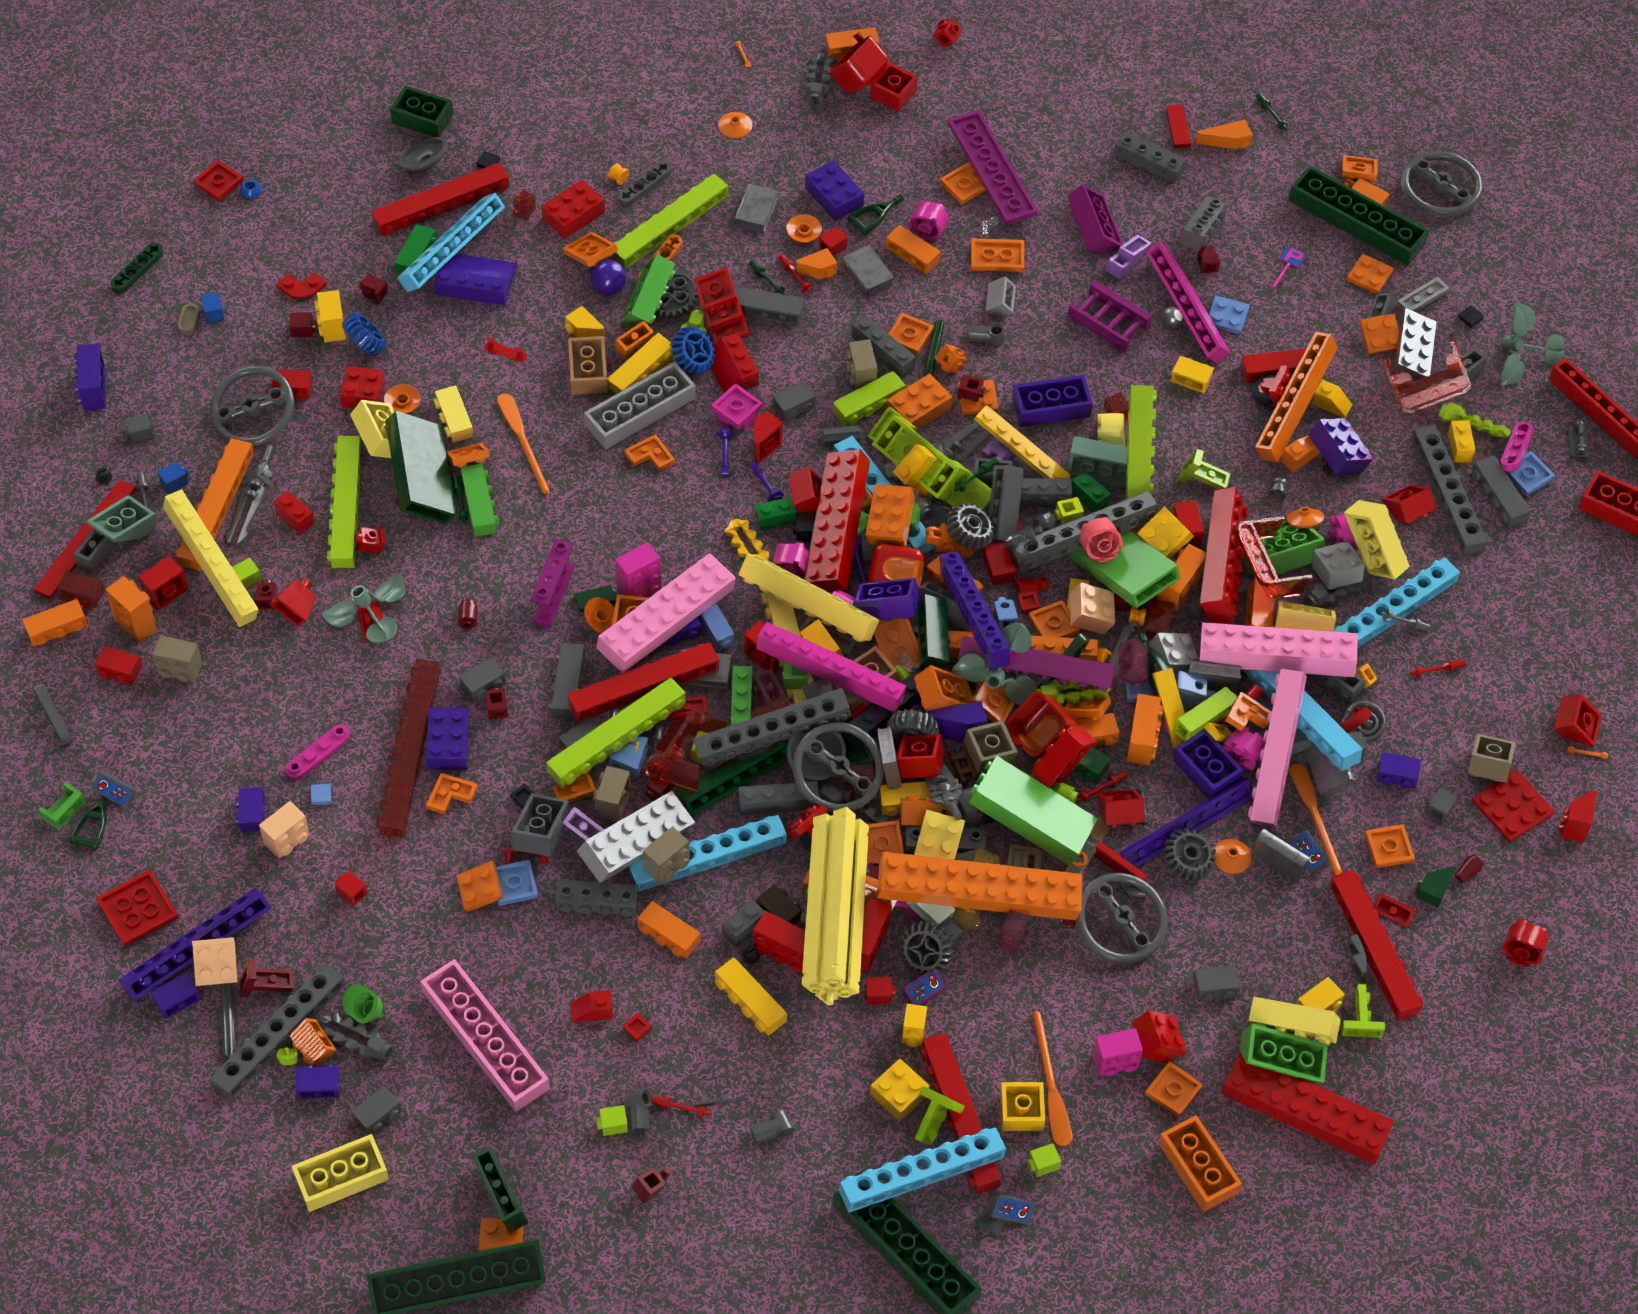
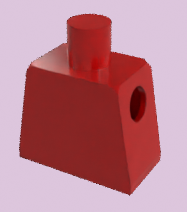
M302 579L300 582L297 580L292 581L269 605L294 625H301L307 621L316 598L315 594L309 590L312 583L308 579Z

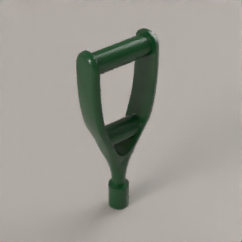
M899 194L892 201L862 207L851 213L847 217V221L856 226L862 232V235H867L882 223L890 208L894 204L903 201L904 198ZM875 211L880 217L867 227L857 219V217L866 212Z
M1141 633L1139 634V639L1145 649L1146 676L1152 692L1158 695L1152 674L1155 673L1154 663L1157 662L1161 671L1168 669L1169 666L1165 659L1150 647L1146 634Z
M101 795L100 800L81 816L70 836V844L73 845L74 843L92 847L94 850L99 848L106 826V797ZM88 818L102 821L96 840L77 836Z

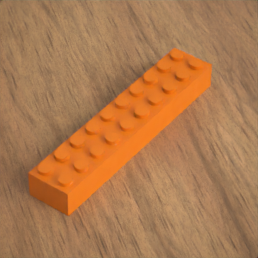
M883 852L879 860L877 898L1077 920L1082 912V874Z

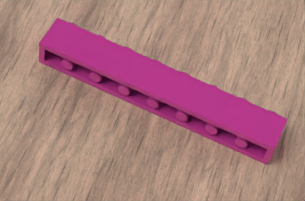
M1159 241L1146 254L1206 357L1217 364L1231 354L1170 248Z
M766 622L758 635L756 649L896 713L904 699L906 685L776 625Z

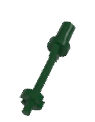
M1258 93L1256 98L1261 103V107L1263 109L1267 108L1278 122L1277 127L1286 131L1288 123L1285 120L1281 121L1270 107V100L1266 99L1262 93Z
M755 260L749 262V265L755 270V274L765 278L776 289L774 293L785 295V288L783 286L779 288L767 276L766 269L763 266H760Z
M993 457L988 462L980 464V468L976 473L962 483L961 481L955 483L954 491L956 492L960 489V492H963L966 489L965 485L978 475L990 472V469L998 463V460Z
M455 475L452 477V491L457 495L461 512L458 519L460 521L463 520V523H467L466 520H468L469 513L464 511L461 497L464 489L460 484L459 476Z

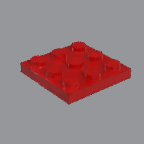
M1517 769L1509 773L1507 783L1502 781L1495 782L1471 799L1474 805L1509 843L1555 813V810Z
M151 870L96 898L97 903L124 947L179 919L176 910Z

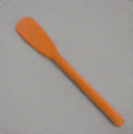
M500 394L497 397V403L511 429L518 436L542 493L547 495L550 492L524 434V426L515 400L509 394Z
M1294 764L1289 768V774L1301 799L1310 810L1334 873L1340 875L1342 870L1318 812L1317 799L1309 772L1305 766Z
M1035 1011L1033 1019L1048 1086L1047 1102L1052 1140L1058 1146H1067L1071 1143L1073 1134L1063 1100L1056 1088L1041 1014L1039 1011Z

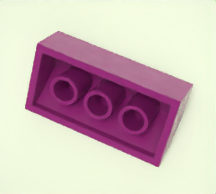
M1082 184L1067 196L1070 202L1069 206L1075 215L1074 219L1080 227L1079 232L1085 240V247L1090 252L1093 251L1101 254L1116 251L1124 245L1104 195Z

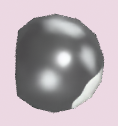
M1171 306L1165 308L1162 312L1161 322L1169 329L1178 328L1183 322V315L1177 307Z

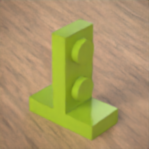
M1199 449L1191 455L1181 468L1179 482L1186 483L1192 477L1216 489L1227 488L1230 473L1203 462L1204 452Z
M1358 984L1355 991L1356 1021L1344 1020L1341 1026V1036L1382 1038L1385 1031V1022H1371V1011H1368L1367 1004H1370V992L1366 991V984Z
M922 1086L919 1094L932 1101L915 1139L932 1145L933 1141L937 1138L938 1130L946 1117L948 1108L962 1113L965 1106Z

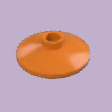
M730 112L720 118L718 128L726 137L742 138L752 130V121L743 113Z
M797 215L790 219L787 224V234L792 240L799 243L813 242L819 238L822 232L821 223L811 215Z
M407 384L391 387L384 396V403L391 404L394 412L399 411L405 414L415 411L421 402L419 391Z
M1301 507L1290 512L1286 519L1287 523L1292 527L1312 528L1324 521V514L1317 509Z
M593 598L585 605V619L594 631L602 634L612 626L615 608L604 598Z
M1225 839L1214 847L1216 853L1213 856L1217 857L1214 864L1225 873H1242L1251 864V852L1239 840ZM1229 852H1235L1236 855H1231Z

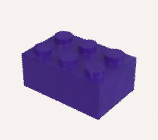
M834 160L805 175V189L834 221L864 206L863 191Z
M99 343L77 345V353H74V361L77 364V368H74L75 378L78 379V382H75V391L78 393L79 404L83 405L84 411L105 409V363Z
M1346 418L1320 419L1308 434L1335 475L1361 474L1373 460L1368 449L1363 445Z
M916 578L861 583L854 601L855 607L884 621L915 617L920 599Z
M429 708L426 752L428 770H467L470 723L468 708Z
M1206 729L1175 749L1173 761L1208 799L1241 780L1243 769Z

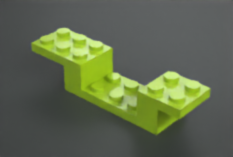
M888 406L868 434V437L873 440L872 445L897 466L916 444L925 446L937 460L918 483L937 499L947 501L953 507L960 503L965 504L968 502L970 505L974 503L977 508L981 506V510L986 511L990 505L992 489L975 477L965 485L966 489L963 492H960V489L955 492V483L957 481L962 483L973 474L958 461L947 458L916 432L917 428L892 407Z

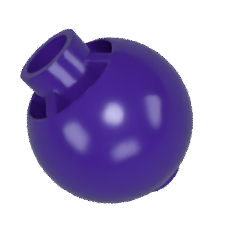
M603 260L590 268L591 283L599 293L614 295L623 289L626 283V272L620 263L614 260Z

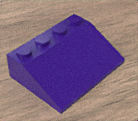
M455 254L437 271L434 280L435 294L505 306L517 263Z

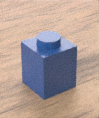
M219 292L201 295L206 322L223 320L224 315Z
M177 461L157 471L159 481L168 494L188 484L187 477L189 474L184 466L181 467Z

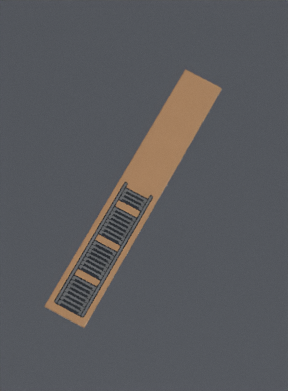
M1101 814L1081 849L1088 857L1086 865L1081 867L1073 864L1071 866L1068 865L1065 872L1082 874L1095 853L1096 846L1102 842L1110 829L1102 821ZM1077 856L1074 862L1083 863V856Z

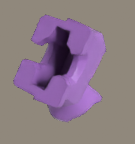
M997 438L989 442L987 448L982 451V458L986 459L995 457L997 460H1009L1010 457H1017L1009 448L1003 446Z

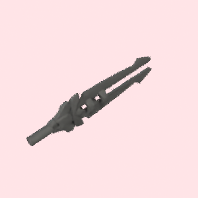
M975 421L943 441V449L939 443L934 447L947 458L961 463L990 433L986 430L968 445H964L962 439L980 426ZM954 446L957 447L958 453L954 452Z
M267 445L262 460L254 469L248 471L246 474L247 478L241 483L242 486L246 487L241 490L231 529L226 532L227 544L232 542L245 506H250V510L237 540L238 545L249 535L247 530L267 492V489L264 487L271 486L272 484L270 479L273 478V473L269 467V461L274 450L272 445ZM253 486L258 487L257 491L252 489ZM249 496L254 498L253 501L248 500Z
M942 762L941 775L935 778L924 777L930 792L927 796L932 799L934 804L943 805L948 808L955 820H960L962 816L957 803L959 798L963 796L962 784H957L952 773Z

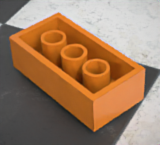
M1197 1115L1161 1133L1159 1146L1203 1213L1239 1194L1242 1182Z

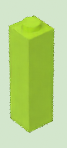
M1224 687L1178 718L1173 731L1186 742L1203 731L1208 722L1217 723L1225 718L1237 696L1227 687Z

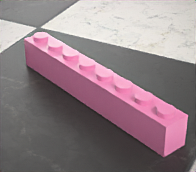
M1281 669L1280 674L1276 675L1275 685L1277 689L1276 693L1272 694L1271 704H1273L1272 712H1269L1267 720L1270 723L1269 729L1264 733V742L1266 743L1265 748L1260 753L1261 768H1258L1256 772L1258 783L1252 792L1254 803L1253 806H1250L1248 817L1253 824L1277 828L1307 678L1305 673L1301 671Z

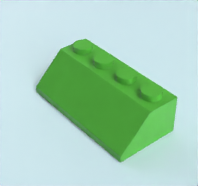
M656 254L644 265L619 325L633 328L642 321L652 325L656 317L654 315L655 310H658L662 303V300H660L661 296L668 289L666 284L675 273L673 270L675 263Z
M1251 1024L1242 1031L1240 1052L1247 1064L1318 1084H1324L1327 1044L1256 1024Z

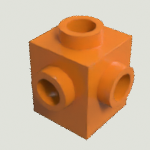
M945 344L934 357L941 364V369L946 373L960 372L968 361L960 348Z

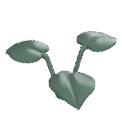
M1515 303L1512 329L1516 335L1505 336L1501 343L1502 348L1510 353L1504 363L1500 385L1502 386L1515 384L1522 379L1525 366L1522 361H1519L1520 356L1516 352L1522 350L1523 347L1545 351L1543 359L1546 363L1552 365L1559 363L1565 353L1564 340L1557 334L1548 337L1545 344L1546 348L1523 344V341L1518 337L1527 335V331L1534 328L1536 320L1534 311L1524 304Z
M399 573L386 581L377 589L375 595L369 589L366 590L362 585L356 586L351 591L352 601L345 600L339 602L329 610L321 612V614L330 625L344 627L354 620L357 605L362 608L366 607L375 621V624L367 629L366 636L372 643H384L394 637L397 631V624L391 617H384L378 621L369 606L371 597L380 603L384 601L394 603L400 600L406 592L403 576Z
M1012 623L1001 631L1010 647V653L1012 649L1017 653H1024L1030 648L1032 639L1025 625ZM975 653L965 654L952 669L955 674L971 682L980 683L986 680V684L992 689H997L1000 685L1004 686L1007 683L1005 687L1006 696L1019 705H1022L1032 693L1036 692V686L1029 677L1020 675L1016 680L1013 677L1004 680L1005 673L1002 670L1003 667L989 671V668L985 667L986 662L984 658Z

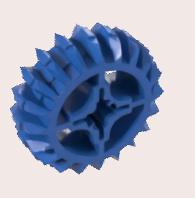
M353 312L344 319L342 325L345 333L366 354L377 356L387 346L381 332L363 315Z
M684 327L677 331L671 339L673 342H671L670 346L673 349H671L670 353L674 355L672 359L676 360V364L683 371L685 370L686 374L697 375L704 373L711 368V365L714 363L713 359L716 357L713 354L716 349L712 348L714 342H710V336H706L705 331H701L700 327Z

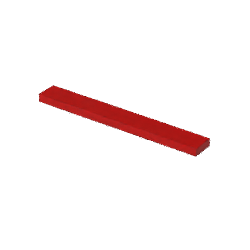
M119 479L90 518L127 495L132 496L136 491L135 486ZM87 521L35 586V593L51 600L77 567L74 552L94 529L87 524Z

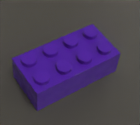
M1084 375L1013 385L1012 401L1020 427L1091 417L1093 402Z

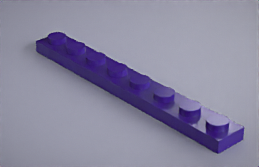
M1247 778L1240 780L1119 852L1120 856L1135 867L1163 852V848L1166 846L1165 842L1177 830L1183 831L1184 828H1188L1190 832L1195 828V831H1198L1252 799L1253 788L1250 780Z

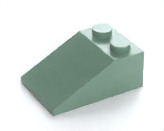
M127 495L88 519L87 524L113 542L142 539L155 530V513Z

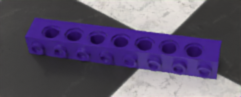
M956 551L940 555V574L991 670L1010 665V647L960 554Z
M252 889L118 981L128 997L136 1001L193 962L192 941L229 938L272 908L261 891Z

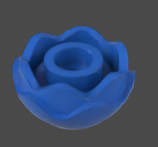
M247 180L240 187V194L246 199H255L260 196L262 191L261 185L255 180Z

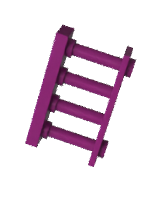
M1095 280L1090 284V296L1081 306L1077 308L1070 304L1068 309V317L1073 322H1078L1113 344L1116 349H1121L1124 352L1128 349V338L1138 328L1147 330L1151 325L1152 315ZM1095 300L1100 301L1104 306L1093 317L1085 313ZM1109 310L1119 313L1107 326L1099 321ZM1127 318L1132 321L1133 324L1122 335L1114 331L1115 327L1123 319Z
M555 539L530 599L531 602L539 603L532 620L533 624L551 628L575 569V564L567 562L573 547L571 542Z

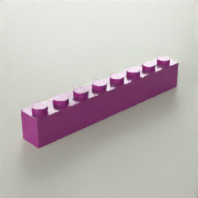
M963 636L958 659H961L965 654L975 653L983 657L986 662L985 667L990 668L975 638ZM1029 648L1024 653H1017L1012 649L1010 665L1004 666L1002 670L1012 673V669L1019 670V674L1031 676V673L1039 674L1038 678L1050 680V677L1058 678L1057 682L1069 684V680L1075 681L1077 686L1088 687V684L1096 685L1095 689L1107 691V688H1112L1117 665Z

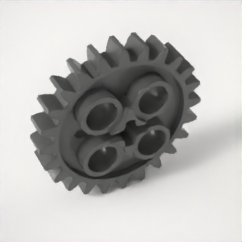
M677 269L672 279L668 280L666 284L668 289L661 296V306L658 310H655L654 315L656 317L660 316L661 320L666 316L669 321L671 317L677 320V316L683 319L684 313L690 315V309L696 310L694 305L700 304L693 280L696 276L692 277L691 273L686 274L685 270L679 273Z

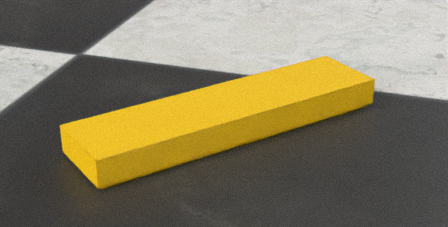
M1168 668L1152 674L1158 696L1161 697L1160 703L1164 706L1163 714L1172 746L1177 748L1184 741L1173 729L1177 719L1183 716L1185 712L1173 669Z

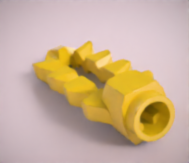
M740 519L730 521L729 526L724 531L725 535L733 537L731 545L739 547V557H746L747 554H750L736 532L741 527L754 550L758 553L757 555L769 561L770 553L762 550L763 543L761 540H756V531L749 529V521Z

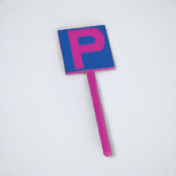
M1287 246L1279 260L1287 264L1272 285V288L1274 289L1290 265L1299 268L1307 254Z

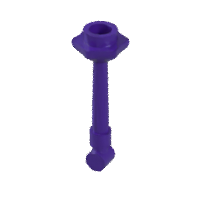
M721 427L716 432V435L723 439L721 476H729L728 439L735 434L729 427Z
M751 462L749 467L754 470L755 475L759 477L770 493L767 501L783 499L784 493L780 492V490H773L759 465Z
M857 537L854 557L859 572V579L861 583H868L857 549L862 539Z

